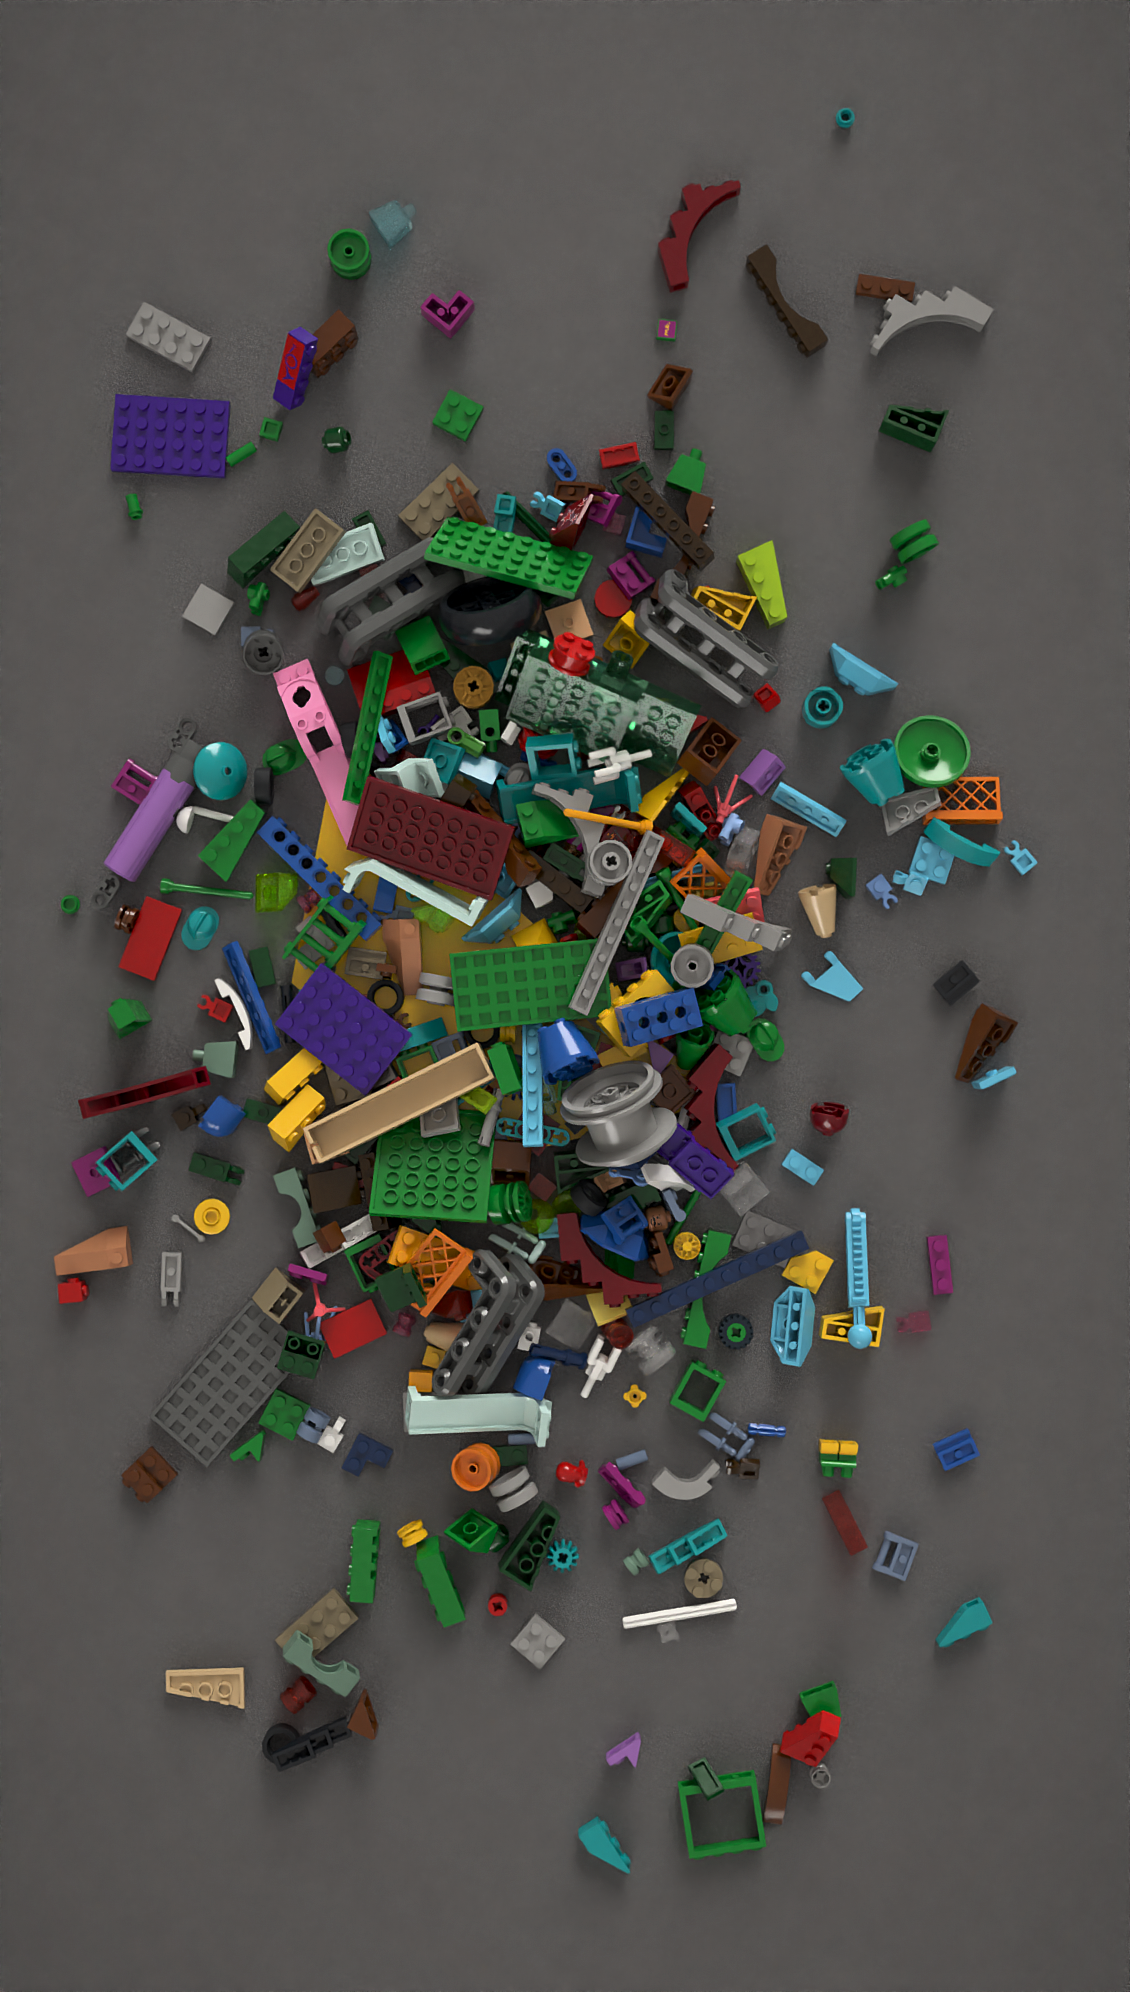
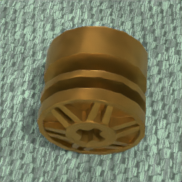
M469 666L457 673L454 679L453 691L456 700L462 706L468 709H478L489 703L493 696L494 684L492 677L485 669L478 666ZM473 682H476V686L479 687V689H475L474 692H471L470 687H468V685H472Z

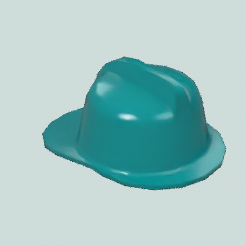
M207 906L196 908L188 917L181 932L184 945L192 950L205 948L210 943L219 926L217 912Z

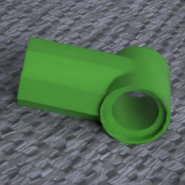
M453 727L448 731L447 738L450 744L464 748L465 752L477 759L481 756L486 746L484 742L465 733L458 727ZM455 733L462 735L458 742L452 741V736Z

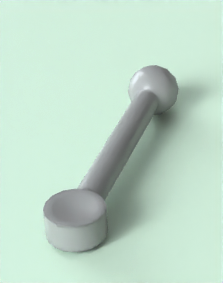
M179 1215L172 1216L173 1222H178L196 1236L199 1242H204V1235H199L181 1221Z

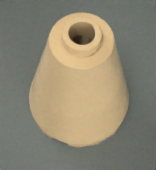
M823 884L822 887H817V885L811 886L798 892L816 935L821 938L831 937L832 933L835 932L837 890L835 884Z
M431 1322L425 1328L424 1337H426L429 1343L447 1352L464 1323Z

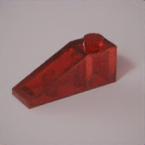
M457 1290L445 1294L430 1313L445 1318H455V1321L467 1319L466 1316L470 1315L473 1309L470 1290Z
M838 1490L822 1498L849 1554L852 1556L868 1548L840 1491Z

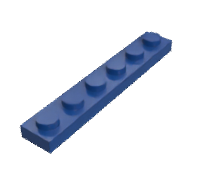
M238 941L232 942L223 947L222 950L265 1054L271 1053L281 1048L279 1037L276 1035L272 1020L266 1011L265 1003L261 999L257 984L254 982L250 972V967L244 958L243 950L239 946Z

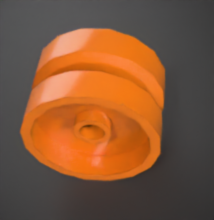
M479 1442L471 1444L455 1456L452 1461L451 1471L455 1482L464 1490L472 1492L479 1491L494 1481L500 1472L501 1464L495 1449L488 1444Z

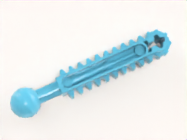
M851 1208L850 1212H845L848 1308H853L854 1325L849 1329L847 1337L853 1347L863 1349L869 1346L872 1341V1332L865 1325V1308L869 1307L865 1212H860V1208Z

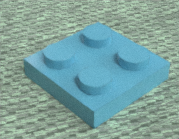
M920 836L908 873L912 870L928 876V880L945 885L954 855L938 846L931 839Z

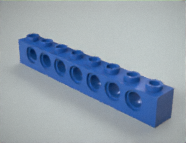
M272 816L257 833L322 898L326 899L331 895L330 889L333 886H338L340 892L337 896H333L334 898L329 904L352 923H357V916L360 913H365L367 915V920L365 921L367 925L359 935L365 941H368L382 927L380 916L376 912L371 914L366 909L368 904L361 898L357 900L353 896L354 891L347 893L342 890L344 886L339 882L341 878L334 871L330 873L326 869L328 865L321 858L317 860L312 855L314 851L307 844L303 846L299 842L301 838L294 831L290 833L285 828L287 824L280 817L276 819ZM280 832H284V841L277 842V834ZM292 846L299 847L297 855L292 856L290 854ZM311 859L313 862L312 867L304 869V861ZM319 873L326 874V880L322 883L317 881ZM350 899L353 901V907L346 910L344 902Z

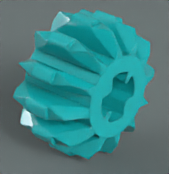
M561 1539V1544L555 1540V1547L549 1546L548 1550L550 1552L546 1554V1558L550 1559L548 1565H554V1571L560 1568L561 1573H564V1568H567L569 1572L572 1571L571 1565L577 1566L576 1559H579V1554L575 1553L578 1550L577 1546L571 1547L572 1541H569L566 1545L565 1539ZM563 1553L564 1555L566 1553V1559L559 1558V1554Z

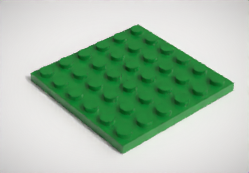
M459 1109L461 1131L423 1138L421 1136L419 1116L378 1136L369 1215L487 1223L496 1125L490 1147L477 1144L486 1115L476 1110Z

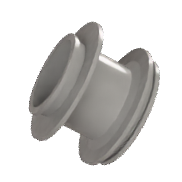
M623 1061L606 1065L580 1077L565 1090L560 1107L563 1119L571 1124L587 1125L588 1131L580 1138L576 1145V1154L581 1162L591 1166L606 1167L630 1165L655 1153L673 1135L677 1128L675 1114L669 1109L651 1107L650 1101L659 1093L663 1084L660 1073L653 1069L650 1064L642 1061Z

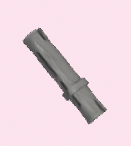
M498 1088L493 1089L492 1095L498 1100L486 1115L477 1143L485 1147H490L499 1112L502 1111L501 1105L504 1095H502L501 1090Z

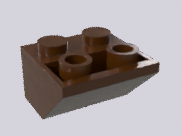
M495 1139L491 1184L508 1185L510 1182L524 1181L529 1187L532 1147H523V1141Z

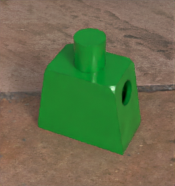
M692 448L689 457L681 454L669 473L665 486L690 496L692 491L700 494L706 463L700 461L703 452Z
M499 709L479 710L481 741H485L486 752H498L497 740H501ZM488 727H492V728H493V730H494V735H493V736H488V735H487V728H488Z
M834 1681L799 1693L810 1717L822 1710L842 1717Z

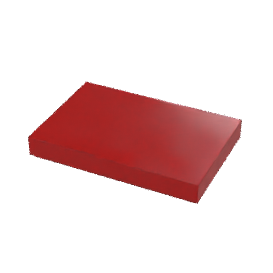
M371 1298L322 1321L320 1329L334 1359L387 1334Z

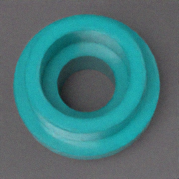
M843 108L837 112L836 123L838 126L848 128L854 123L855 115L851 109ZM842 117H847L848 121L842 120Z

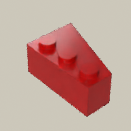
M822 1710L808 1718L807 1722L803 1725L797 1724L794 1730L783 1732L780 1752L805 1762L807 1765L816 1767L837 1740L841 1717Z

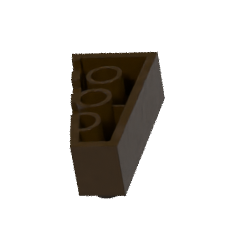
M458 773L447 787L440 801L468 810L466 806L468 803L471 804L477 796L474 792L478 786Z

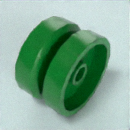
M350 228L339 230L333 234L329 240L327 250L331 267L335 273L347 280H355L364 276L370 269L372 262L369 244L365 236L358 230Z
M927 519L920 520L904 528L890 538L889 541L893 549H901L897 555L901 564L918 559L939 545L934 534L927 535L931 530Z

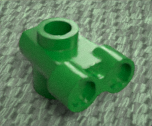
M897 565L887 570L888 574L875 581V585L879 590L891 583L894 588L898 587L908 580L905 576L907 573L906 567L904 565L899 568Z
M258 582L257 585L250 584L247 592V598L250 599L248 607L252 609L251 613L255 616H261L264 602L268 601L270 597V590H268L267 585L263 582Z
M574 909L565 913L555 912L551 914L552 918L547 919L554 934H562L569 930L568 924L578 923L577 918L579 915Z

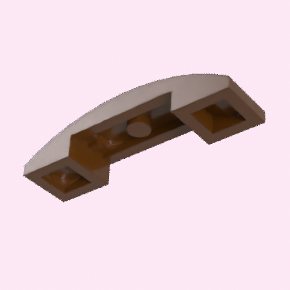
M772 1743L770 1774L762 1821L782 1825L789 1787L791 1757L780 1752L781 1744Z

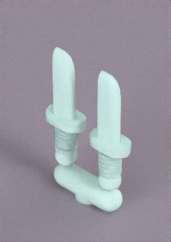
M512 1222L501 1226L517 1234L519 1240L523 1237L529 1242L537 1244L530 1256L524 1250L522 1251V1249L517 1248L515 1241L511 1244L495 1234H491L488 1237L489 1240L506 1249L508 1254L513 1252V1254L521 1256L524 1260L528 1258L530 1264H534L546 1247L544 1240L539 1241L537 1237L526 1231L527 1227L524 1226L522 1229Z

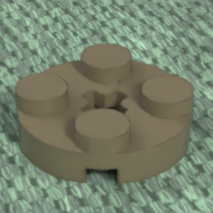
M701 1557L689 1563L684 1574V1581L688 1591L696 1598H709L722 1588L723 1574L716 1562ZM701 1573H704L705 1576H709V1578H707V1581L704 1583L703 1581L698 1580L701 1577Z

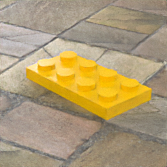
M752 912L743 914L754 919ZM703 927L678 934L681 947L689 943H695ZM724 932L712 956L714 964L763 950L762 945L754 941L747 942L731 933Z

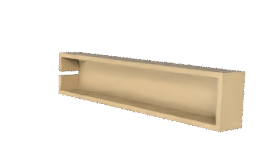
M477 1042L304 1127L303 1130L310 1144L318 1143L319 1145L312 1147L319 1164L325 1163L496 1079V1075L481 1044Z

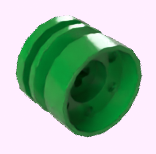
M517 1181L516 1183L510 1182L508 1185L497 1184L490 1186L488 1213L494 1225H506L512 1221L515 1223L520 1221L526 1222L531 1219L533 1210L532 1197L526 1182Z

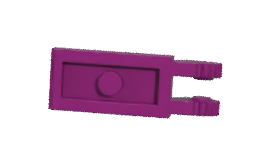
M608 1462L598 1469L601 1476L630 1507L637 1508L645 1504L646 1499L643 1493L636 1491L632 1487V1483L622 1476L616 1465Z

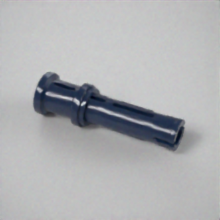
M531 1343L529 1347V1355L559 1361L564 1366L572 1365L583 1370L587 1363V1354L585 1352L576 1353L572 1352L571 1349L559 1350Z

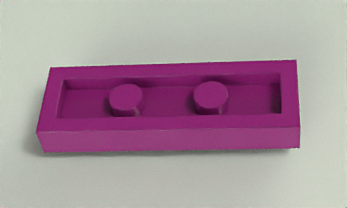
M947 1235L928 1236L926 1238L933 1294L953 1293Z

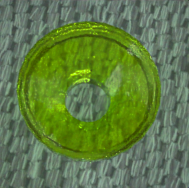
M571 1189L558 1194L553 1200L552 1210L554 1214L582 1212L570 1196Z
M532 1199L533 1209L538 1211V1217L535 1220L520 1222L528 1232L541 1234L551 1227L554 1221V1211L547 1201Z

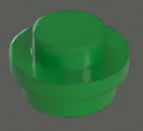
M67 895L61 900V909L67 914H74L80 909V901L74 895Z

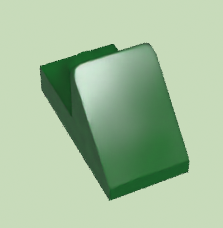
M263 1429L230 1454L234 1462L237 1459L242 1461L250 1455L249 1451H251L256 1460L260 1462L263 1456L266 1431Z

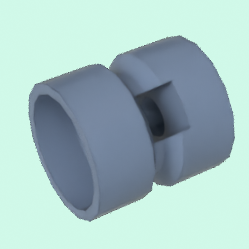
M309 1407L304 1416L305 1421H301L296 1433L307 1441L318 1443L323 1434L322 1429H326L331 1418L326 1413Z

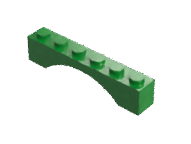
M707 1229V1233L703 1232L701 1244H704L703 1251H700L698 1254L697 1263H700L699 1269L694 1271L693 1278L711 1271L728 1254L731 1234ZM703 1297L691 1302L690 1308H686L684 1319L687 1322L686 1327L682 1326L680 1338H683V1344L706 1349L710 1328L705 1319Z

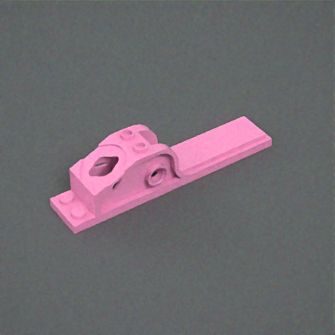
M305 659L273 673L299 743L316 773L344 841L348 845L359 807L342 801L351 759L344 752L340 731L309 660ZM305 687L311 693V697L306 705L300 708L295 703L293 696L298 689ZM325 726L334 746L317 753L307 734Z

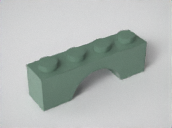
M298 1167L273 1175L279 1194L292 1196L301 1207V1219L292 1230L298 1248L317 1242L313 1232L319 1230L322 1226L317 1224L315 1217H318V1215L313 1212V1207H311L309 1201L311 1195L309 1189L304 1187L303 1181L305 1177L302 1170H298Z
M296 1630L283 1647L285 1661L289 1664L297 1665L303 1673L312 1675L320 1684H326L335 1694H341L346 1697L360 1680L359 1670L344 1660L333 1665H325L318 1662L312 1655L313 1640L299 1630Z

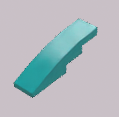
M716 1519L649 1555L648 1558L656 1574H661L673 1565H679L693 1555H699L728 1535L720 1520Z

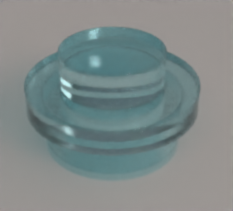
M329 667L325 672V679L331 685H339L344 680V672L340 667Z

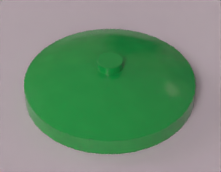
M933 715L916 717L901 727L894 741L901 773L907 779L920 786L938 788L950 785L963 775L970 761L971 750L966 735L955 723L943 717Z

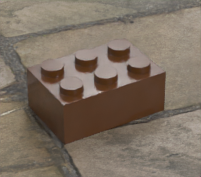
M339 309L312 334L318 338L311 372L317 378L321 375L324 376L330 370V366L334 362H339L343 358L344 353L348 349L354 348L359 338L355 325Z
M711 717L677 761V764L708 786L742 740Z

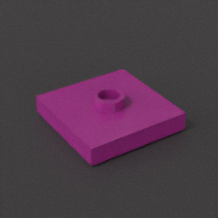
M106 1146L71 1162L87 1197L110 1187L108 1182L111 1180L106 1175L102 1177L95 1169L97 1167L95 1163L108 1152ZM109 1157L103 1164L120 1182L121 1178L111 1157Z

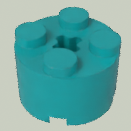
M830 687L814 689L807 695L802 705V714L806 723L820 729L833 725L843 710L842 698ZM821 704L826 708L824 711L818 708Z

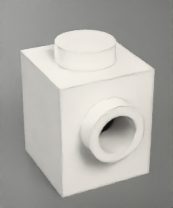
M530 1322L519 1339L517 1349L529 1351L531 1343L538 1344L541 1327L537 1326L538 1323Z

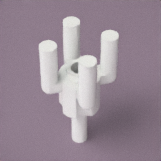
M609 747L588 753L589 759L587 764L588 767L603 763L606 765V768L594 771L593 783L597 785L618 779L620 771L632 768L631 762L652 757V753L649 749L629 755L627 750L616 752L614 747Z
M598 1333L588 1354V1366L585 1373L589 1377L580 1394L584 1398L588 1397L596 1380L602 1381L605 1373L612 1372L622 1351L623 1345L616 1342L609 1357L599 1353L605 1336Z

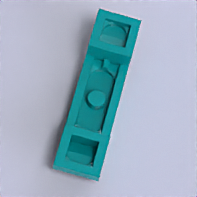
M497 494L493 526L496 530L513 533L516 496Z
M935 817L932 818L923 831L933 842L947 852L976 865L990 867L1000 855V851L985 843L979 846L950 831V825Z

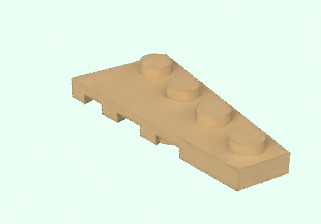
M244 1668L167 1670L166 1692L187 1697H198L205 1701L212 1700L224 1705L238 1706L237 1708L244 1709Z

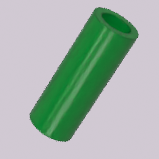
M249 442L225 458L230 466L233 467L257 452L253 443Z

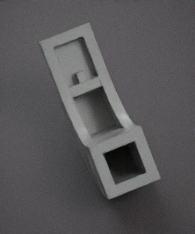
M712 1459L697 1476L690 1479L679 1478L664 1466L651 1481L652 1485L666 1496L679 1500L694 1499L704 1495L712 1488V1484L708 1480H713L720 1471L718 1469L720 1466Z

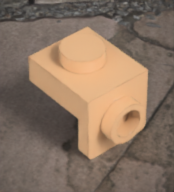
M608 1172L593 1178L594 1183L604 1193L627 1182L626 1178L611 1177Z

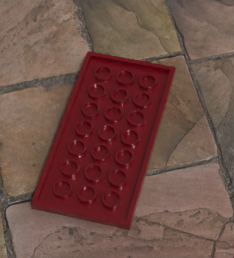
M368 776L347 850L492 901L516 827Z

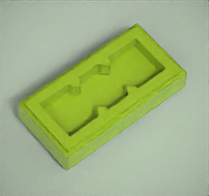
M481 1087L459 1096V1098L485 1115L498 1100Z

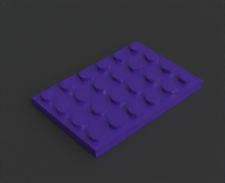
M115 394L110 470L112 472L226 478L227 460L225 457H227L230 401Z
M323 963L318 966L275 1023L277 1027L365 1096L371 1091L413 1036L411 1032Z

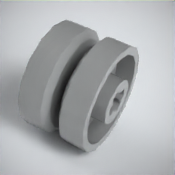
M605 840L598 843L588 853L585 860V869L588 876L595 883L602 886H611L620 882L629 874L632 867V856L629 849L623 843L616 840ZM610 861L611 866H608L606 863Z
M689 943L680 947L675 952L671 961V972L674 979L680 985L688 988H697L704 985L711 978L714 970V958L711 952L705 946L697 943ZM691 962L696 964L695 969L689 968Z
M420 972L419 982L422 985L430 986V989H417L415 999L440 1006H455L454 995L447 993L448 990H453L451 977Z
M526 1466L516 1468L504 1474L489 1485L488 1488L492 1496L500 1497L497 1500V1505L501 1512L510 1511L524 1504L538 1493L535 1483L527 1481L530 1474Z

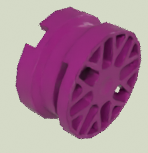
M615 1498L611 1501V1504L602 1507L605 1516L616 1531L621 1528L622 1524L626 1525L629 1523L626 1513Z

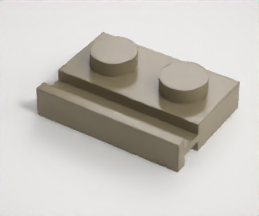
M349 947L345 974L383 980V976H380V972L376 971L377 963L386 964L387 952Z

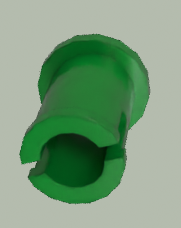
M128 494L125 496L129 509L128 516L132 520L141 519L143 510L140 509L137 494Z

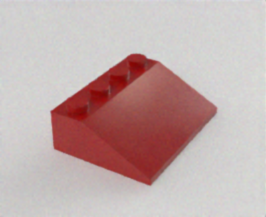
M403 650L390 654V656H393L381 713L383 718L398 713L396 708L398 706L436 693L428 670L415 675ZM371 661L347 669L360 711Z

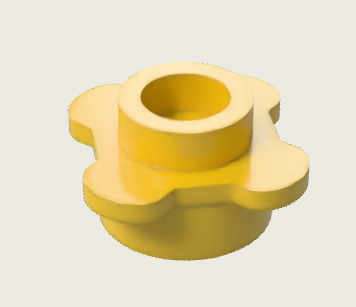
M633 1384L631 1389L624 1393L623 1398L628 1400L632 1407L637 1408L641 1401L646 1399V1393L638 1389V1385Z

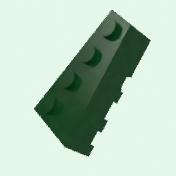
M283 511L228 557L227 573L244 589L269 563L284 551L299 531L300 526Z

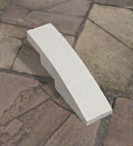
M644 1164L641 1167L646 1183L661 1191L667 1188L679 1191L682 1188L690 1192L696 1190L693 1184L669 1165Z
M368 1214L341 1229L347 1241L340 1244L342 1248L336 1252L331 1253V1251L323 1253L318 1242L300 1251L299 1253L307 1268H312L377 1232L372 1229L370 1215Z

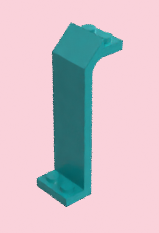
M606 766L578 771L577 777L531 780L505 785L503 779L495 780L502 820L506 824L518 823L516 817L517 804L535 800H548L531 794L533 786L540 782L549 784L550 788L554 790H566L569 792L568 795H571L578 788L590 791L589 794L594 796L589 809L612 804H625L631 813L639 811L638 804L642 803L638 767L632 766L631 769L620 771L618 779L597 785L593 783L594 771L606 768Z

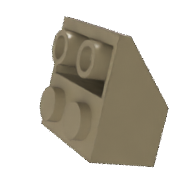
M275 1267L252 1299L264 1313L280 1324L306 1290Z

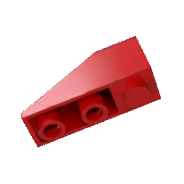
M693 780L678 789L677 791L687 809L707 827V830L703 833L705 837L710 841L718 838L723 828L721 824L716 822L717 816L702 788Z

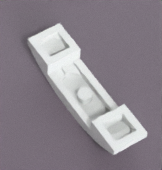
M216 979L215 982L222 998L230 996L245 1029L238 1032L245 1050H251L253 1047V1027L248 1010L241 997L228 983L222 979Z

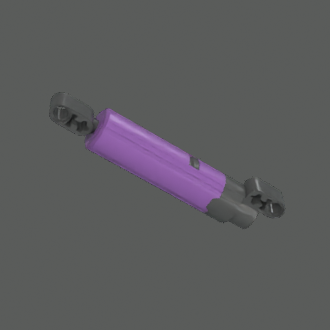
M183 718L171 734L168 745L174 751L150 788L147 797L143 799L105 859L104 865L113 872L111 875L103 878L94 892L92 904L95 907L105 909L111 905L121 889L122 878L131 882L137 880L175 820L176 814L182 809L196 787L193 766L198 753L203 747L192 741L198 730V726L193 719ZM187 722L193 724V729L190 732L183 730V726ZM181 732L183 735L187 736V739H185L178 733ZM182 737L180 741L182 743V746H177L175 748V744L173 742L175 740L179 741ZM115 879L114 883L116 884V887H110V889L108 890V892L112 893L111 895H109L107 892L102 891L103 888L105 890L109 888V880L113 881ZM101 894L106 897L104 905H99L97 902V898Z

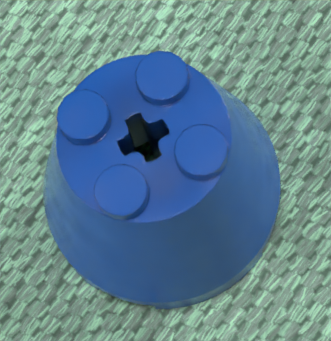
M560 1018L554 1021L553 1025L549 1027L544 1026L537 1030L541 1070L546 1084L555 1085L558 1080L572 1081L592 1071V1066L595 1063H600L597 1053L573 1021H566L565 1018Z

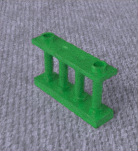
M332 895L326 899L323 897L317 904L318 910L293 943L290 941L284 947L285 953L282 958L285 960L292 954L315 972L318 965L296 948L301 940H304L325 957L324 960L327 961L325 965L332 970L367 923L362 919L357 923H352L329 904L334 898ZM324 910L348 928L347 931L349 933L346 937H340L318 919ZM313 925L336 942L338 948L335 952L328 951L307 934Z

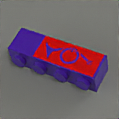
M302 327L288 332L273 394V399L289 410L301 406L305 400L304 394L309 383L308 378L313 367V358L317 351L318 338Z

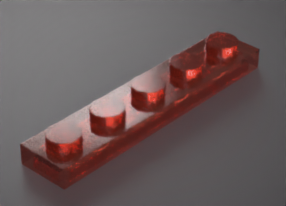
M623 804L620 805V810L617 812L622 814L625 811L624 820L639 822L644 819L635 812L631 813L630 809ZM653 824L652 832L665 838L659 852L685 868L696 852ZM628 828L632 835L642 840L644 835H641L635 829Z

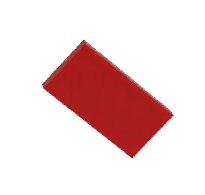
M146 896L118 967L155 981L183 910Z

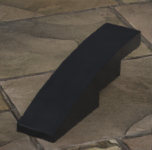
M346 1716L310 1731L274 1751L272 1757L278 1772L314 1759L316 1754L333 1748L337 1742L352 1737L351 1730L347 1728L348 1721Z

